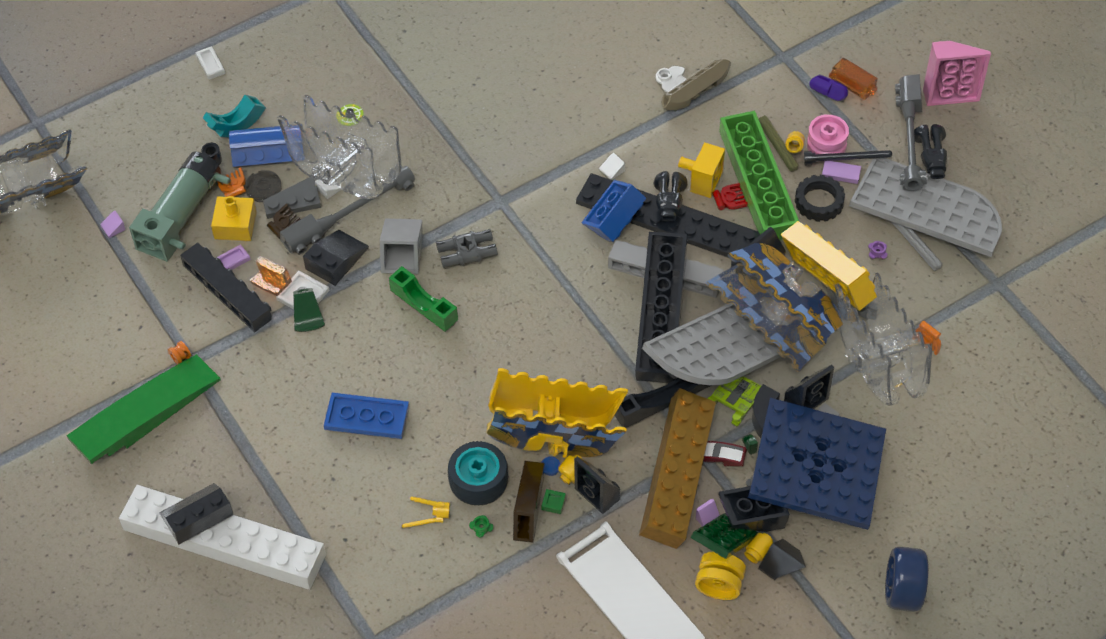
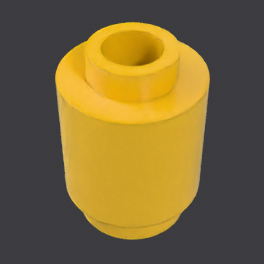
M798 131L791 132L787 136L786 149L791 153L800 152L805 143L804 135Z
M757 533L745 548V557L755 564L762 561L773 543L771 536L766 533Z

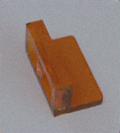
M261 256L255 261L259 272L250 280L253 285L278 296L292 282L286 268Z

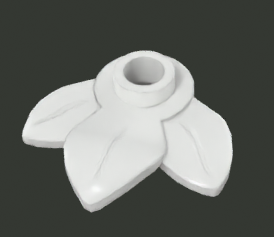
M672 66L669 69L661 68L656 73V81L662 84V89L668 93L687 80L682 76L685 68L679 66Z

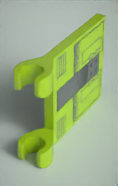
M742 376L730 383L719 385L707 399L716 403L720 402L735 410L736 412L732 416L731 424L739 426L744 416L753 406L755 396L761 385Z

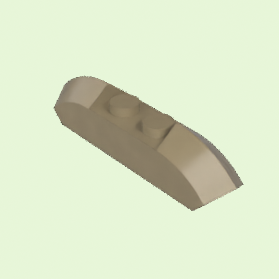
M726 59L715 60L670 90L662 97L661 103L664 109H683L689 106L691 100L697 98L701 91H706L713 87V85L717 87L727 76L731 62Z

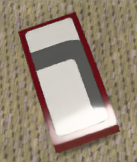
M707 441L703 462H722L724 466H743L747 449L736 444Z

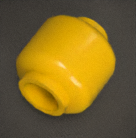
M576 454L574 456L568 455L558 467V471L561 474L559 478L568 485L570 483L575 484L574 458L578 456Z

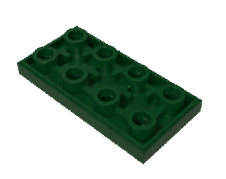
M723 513L695 530L691 535V539L727 559L747 546L758 532L732 528L726 513Z

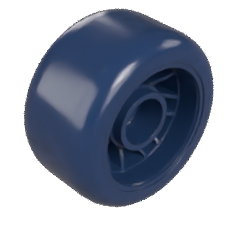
M895 547L892 549L888 559L885 580V598L889 608L910 612L922 609L926 598L929 575L928 557L924 550L909 547Z

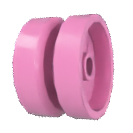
M834 115L816 117L809 126L807 138L808 151L815 152V154L845 153L849 136L848 125L843 119Z

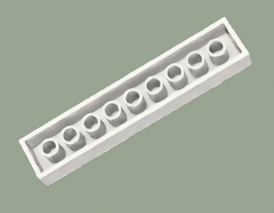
M136 485L119 517L122 528L125 531L308 590L311 589L326 557L323 543L235 515L178 545L159 512L183 499L140 485Z

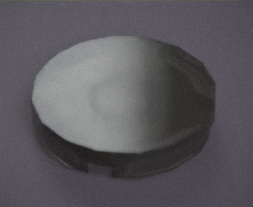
M261 170L248 177L245 189L249 198H254L256 202H263V200L281 192L282 183L276 173L270 170Z

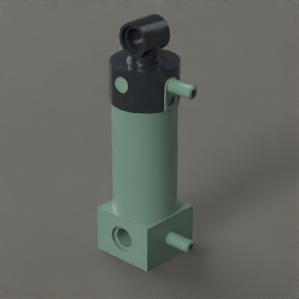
M213 142L206 143L202 146L201 152H192L151 211L142 208L129 227L136 250L168 262L177 248L182 250L185 248L186 244L180 241L178 234L216 181L227 185L231 181L229 177L221 175L219 165L222 162V157L218 144Z

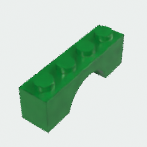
M403 266L389 277L390 291L444 332L458 321L457 307L444 297L436 299L429 295L421 287L416 276Z

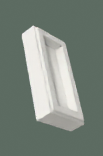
M212 46L195 52L209 80L225 74V70Z

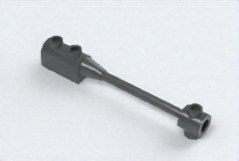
M920 74L903 76L900 78L899 83L895 84L896 94H899V96H896V107H900L903 112L907 126L909 166L900 174V185L904 184V187L909 191H917L924 184H927L926 169L922 170L921 167L916 165L914 119L916 112H922Z
M396 164L389 171L391 181L333 215L331 214L316 220L312 214H309L280 231V241L291 254L297 252L298 255L304 253L307 250L306 245L311 242L314 244L323 239L321 236L337 220L393 187L397 190L404 188L405 191L413 188L415 177L408 166L403 167L401 164Z

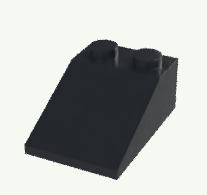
M337 230L314 243L303 255L305 269L336 286L367 251L369 246L347 233Z
M834 366L825 367L811 376L804 377L796 386L789 387L785 392L784 401L815 409L829 399Z
M578 456L574 458L575 490L599 512L604 514L620 500V487L616 482H611L601 469L595 468L592 464Z
M750 486L718 492L732 528L762 532L785 528L790 516L788 509L748 498Z

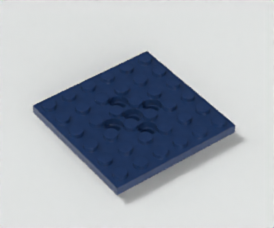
M770 398L748 498L868 530L871 523L886 428Z

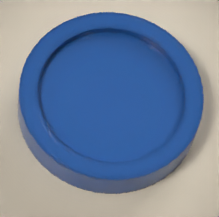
M546 457L542 460V463H545V475L553 476L559 472L560 461L557 458Z

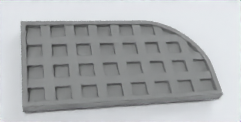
M873 158L850 201V207L980 254L992 256L1001 236L1002 223L996 208L987 198L977 191L945 179H931L928 173H926L927 184H924L917 191H909L904 187V184L900 185V174L903 173L907 167L906 165L886 158Z
M760 300L758 301L762 308L759 312L775 327H787ZM732 303L647 341L642 347L667 372L680 379L702 385L730 383L781 357L777 353L778 346L766 343L763 340L764 333L762 331L751 329L749 326L750 320L747 317H739L735 313L736 307Z

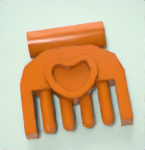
M241 167L238 168L240 176L238 171H235L237 178L234 177L233 172L230 173L231 177L229 178L231 181L228 185L224 183L222 185L221 182L217 181L225 197H235L246 192L244 187L246 179Z
M922 321L919 328L916 329L914 338L916 340L919 338L920 341L923 340V344H927V347H930L932 344L931 350L934 351L935 355L940 352L941 340L939 337L941 333L926 321Z

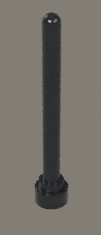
M891 150L815 154L812 151H804L805 166H810L816 163V161L889 158L893 153Z

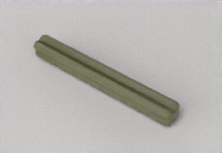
M766 115L760 117L759 122L762 129L791 172L798 170L799 164L792 153L786 149L784 141Z

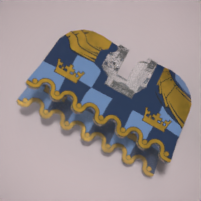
M71 129L60 133L56 137L49 136L38 143L31 142L24 147H20V149L13 148L0 155V172L8 189V193H6L0 179V214L18 210L27 201L35 209H38L37 203L39 201H42L43 206H46L45 198L67 191L79 183L87 170L86 166L72 168L67 173L61 175L55 173V168L69 156Z
M754 243L740 250L730 252L728 257L733 262L741 263L710 279L705 285L713 291L719 290L722 294L720 296L721 300L726 304H734L736 307L735 313L739 317H747L750 320V328L755 331H762L764 333L763 340L768 344H776L778 346L777 353L783 358L789 357L792 360L791 365L793 369L799 372L826 345L827 338L834 332H837L843 325L840 312L819 285L811 281H806L801 286L796 283L803 274V271L798 266L795 267L794 262H790L775 248L763 243Z

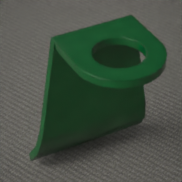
M313 288L294 291V331L306 332L325 326Z

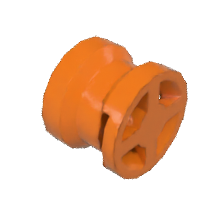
M179 341L177 346L168 349L169 355L177 365L185 358L189 359L192 356L188 347L182 341Z

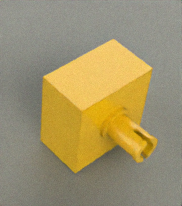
M704 142L696 161L681 156L678 167L691 171L690 192L708 198L712 197V192L715 190L723 173L725 148Z
M217 196L211 224L214 239L251 241L257 212L254 198Z

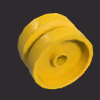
M715 552L705 553L701 557L700 571L696 576V588L701 593L714 599H736L740 595L742 580L746 572L744 562L734 555L725 559Z

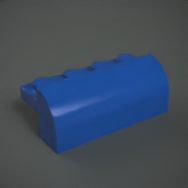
M303 124L229 131L233 167L306 160Z

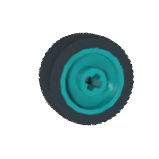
M482 441L465 443L454 451L448 463L447 471L450 488L453 494L464 503L474 506L487 505L500 498L506 490L509 477L508 464L504 454L493 444Z

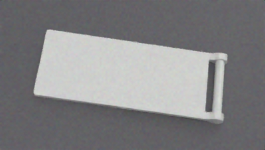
M606 521L600 525V528L565 552L561 551L556 555L558 561L570 572L625 639H705L703 634L627 548ZM604 534L608 536L607 539L572 563L568 560Z

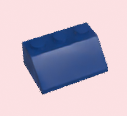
M614 180L581 223L603 239L614 242L620 236L623 228L631 222L636 211L641 209L646 197L632 184Z

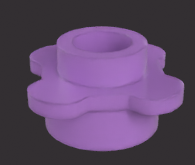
M875 241L868 245L870 258H887V245L885 243Z

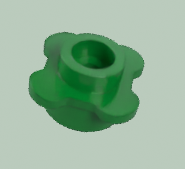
M485 515L476 517L469 524L470 529H473L479 538L483 537L488 531L491 532L494 528Z

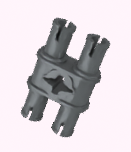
M491 229L475 233L474 231H469L466 234L453 235L452 238L436 241L438 253L453 249L456 251L454 254L440 257L442 267L445 268L457 264L464 266L467 263L480 262L482 258L498 255L495 243L484 247L477 246L478 243L493 240Z

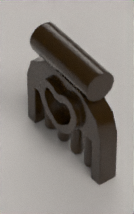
M285 204L274 215V222H268L267 227L280 239V231L301 219Z

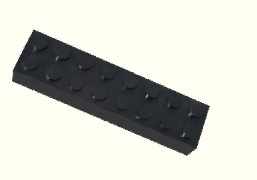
M649 231L635 367L636 381L670 383L675 380V376L664 370L642 347L645 342L680 327L687 254V234Z

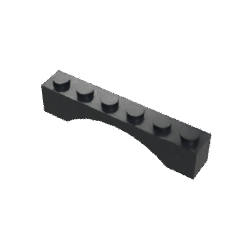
M677 378L658 389L625 396L614 416L622 427L627 428L668 408L671 398L679 388L696 394L712 385H702Z

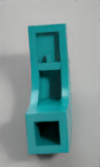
M244 95L239 104L229 113L217 115L206 112L203 119L208 123L207 126L216 131L220 137H229V131L243 130L251 127L260 118L266 107L256 97Z

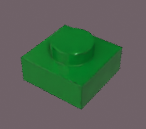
M546 489L541 510L561 514L566 493Z

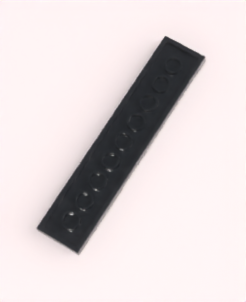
M591 173L576 198V204L592 209L613 180ZM637 189L646 197V200L643 202L641 209L633 215L631 224L654 232L687 234L688 244L730 259L733 258L730 256V252L747 247L760 236L759 231L684 205L681 206L676 220L663 221L656 204L657 196Z

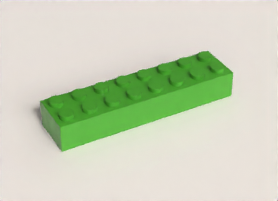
M754 110L721 117L719 132L745 200L748 203V208L757 231L761 235L769 227H772L779 240H782L781 234L799 221L757 114Z

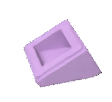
M113 211L100 224L109 238L126 230L122 219L116 211Z
M710 499L696 510V520L701 526L720 516L713 499Z

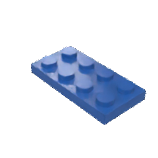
M331 393L324 430L402 439L409 401Z

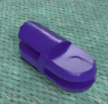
M819 74L810 80L809 85L811 89L833 100L842 101L848 96V89L844 84Z

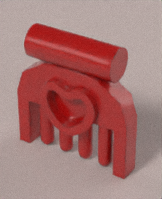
M740 183L723 187L721 193L719 190L712 192L719 210H724L725 207L728 209L748 207V203L743 199L744 195H742Z

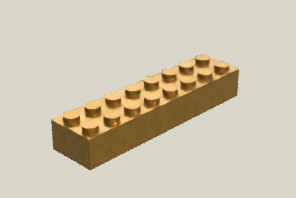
M680 388L671 398L641 524L640 536L675 549L686 540L716 405L715 401Z

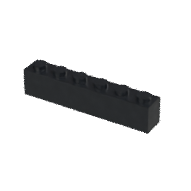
M197 242L180 255L183 266L254 333L272 320L270 312L272 310L268 303L262 302L255 291H250L243 280H238L231 269H226L219 258H214L207 247H202Z

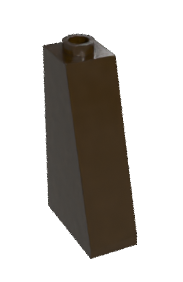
M524 461L514 507V541L534 542L545 463Z

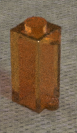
M844 57L832 68V72L829 74V78L844 84L848 90L864 100L870 95H874L878 88L876 86L877 77Z

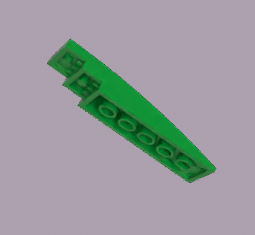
M196 354L125 395L66 436L92 465L105 454L110 457L123 446L128 449L219 382L221 378Z

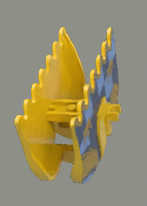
M498 368L488 404L490 412L494 415L487 424L486 433L502 444L523 449L524 451L540 450L544 443L548 442L549 454L553 456H558V454H563V458L567 455L574 456L575 454L580 457L599 456L608 452L615 442L627 431L625 427H615L612 430H608L606 425L611 422L628 393V389L617 388L614 391H609L605 385H597L594 388H590L586 382L581 381L571 385L564 378L553 382L549 381V377L545 375L530 378L526 372L510 375L507 369ZM533 411H538V414L533 416Z

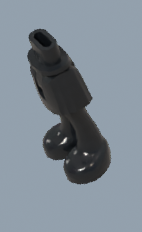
M933 124L931 126L930 136L934 142V148H931L928 125H921L914 129L915 142L922 143L923 152L921 153L922 162L931 179H943L946 171L947 151L942 148L941 141L945 139L946 131L941 125Z
M663 171L654 178L653 185L660 191L656 197V204L663 221L676 220L682 206L683 198L680 192L687 188L688 181L686 176L680 172H673L672 192H668L670 182L668 171Z

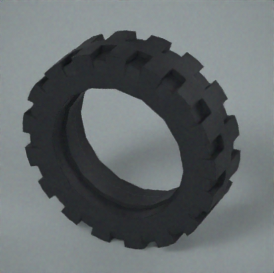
M812 175L810 178L806 177L803 182L798 184L795 195L796 209L800 210V214L802 216L805 215L807 219H814L816 222H820V220L826 222L829 219L836 218V215H839L844 207V188L840 186L837 180L834 181L832 177ZM821 189L832 194L835 202L826 207H817L807 202L805 195L809 191Z

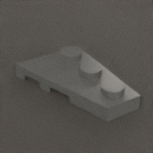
M314 175L263 200L267 219L273 218L276 212L285 204L294 213L321 208Z

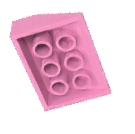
M953 41L932 42L923 86L927 106L980 101L991 52Z

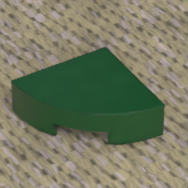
M752 434L743 436L742 441L750 455L757 453L758 442Z

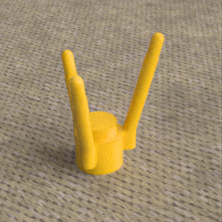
M411 496L410 500L432 505V515H436V518L402 524V527H413L435 522L443 523V518L449 519L450 502H436Z

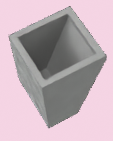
M385 218L380 237L381 273H394L403 266L412 274H419L423 238L422 220Z

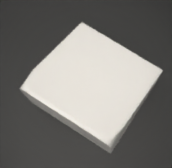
M612 153L599 170L610 180H613L625 172V163L616 154Z
M331 177L315 181L317 190L326 199L342 190Z

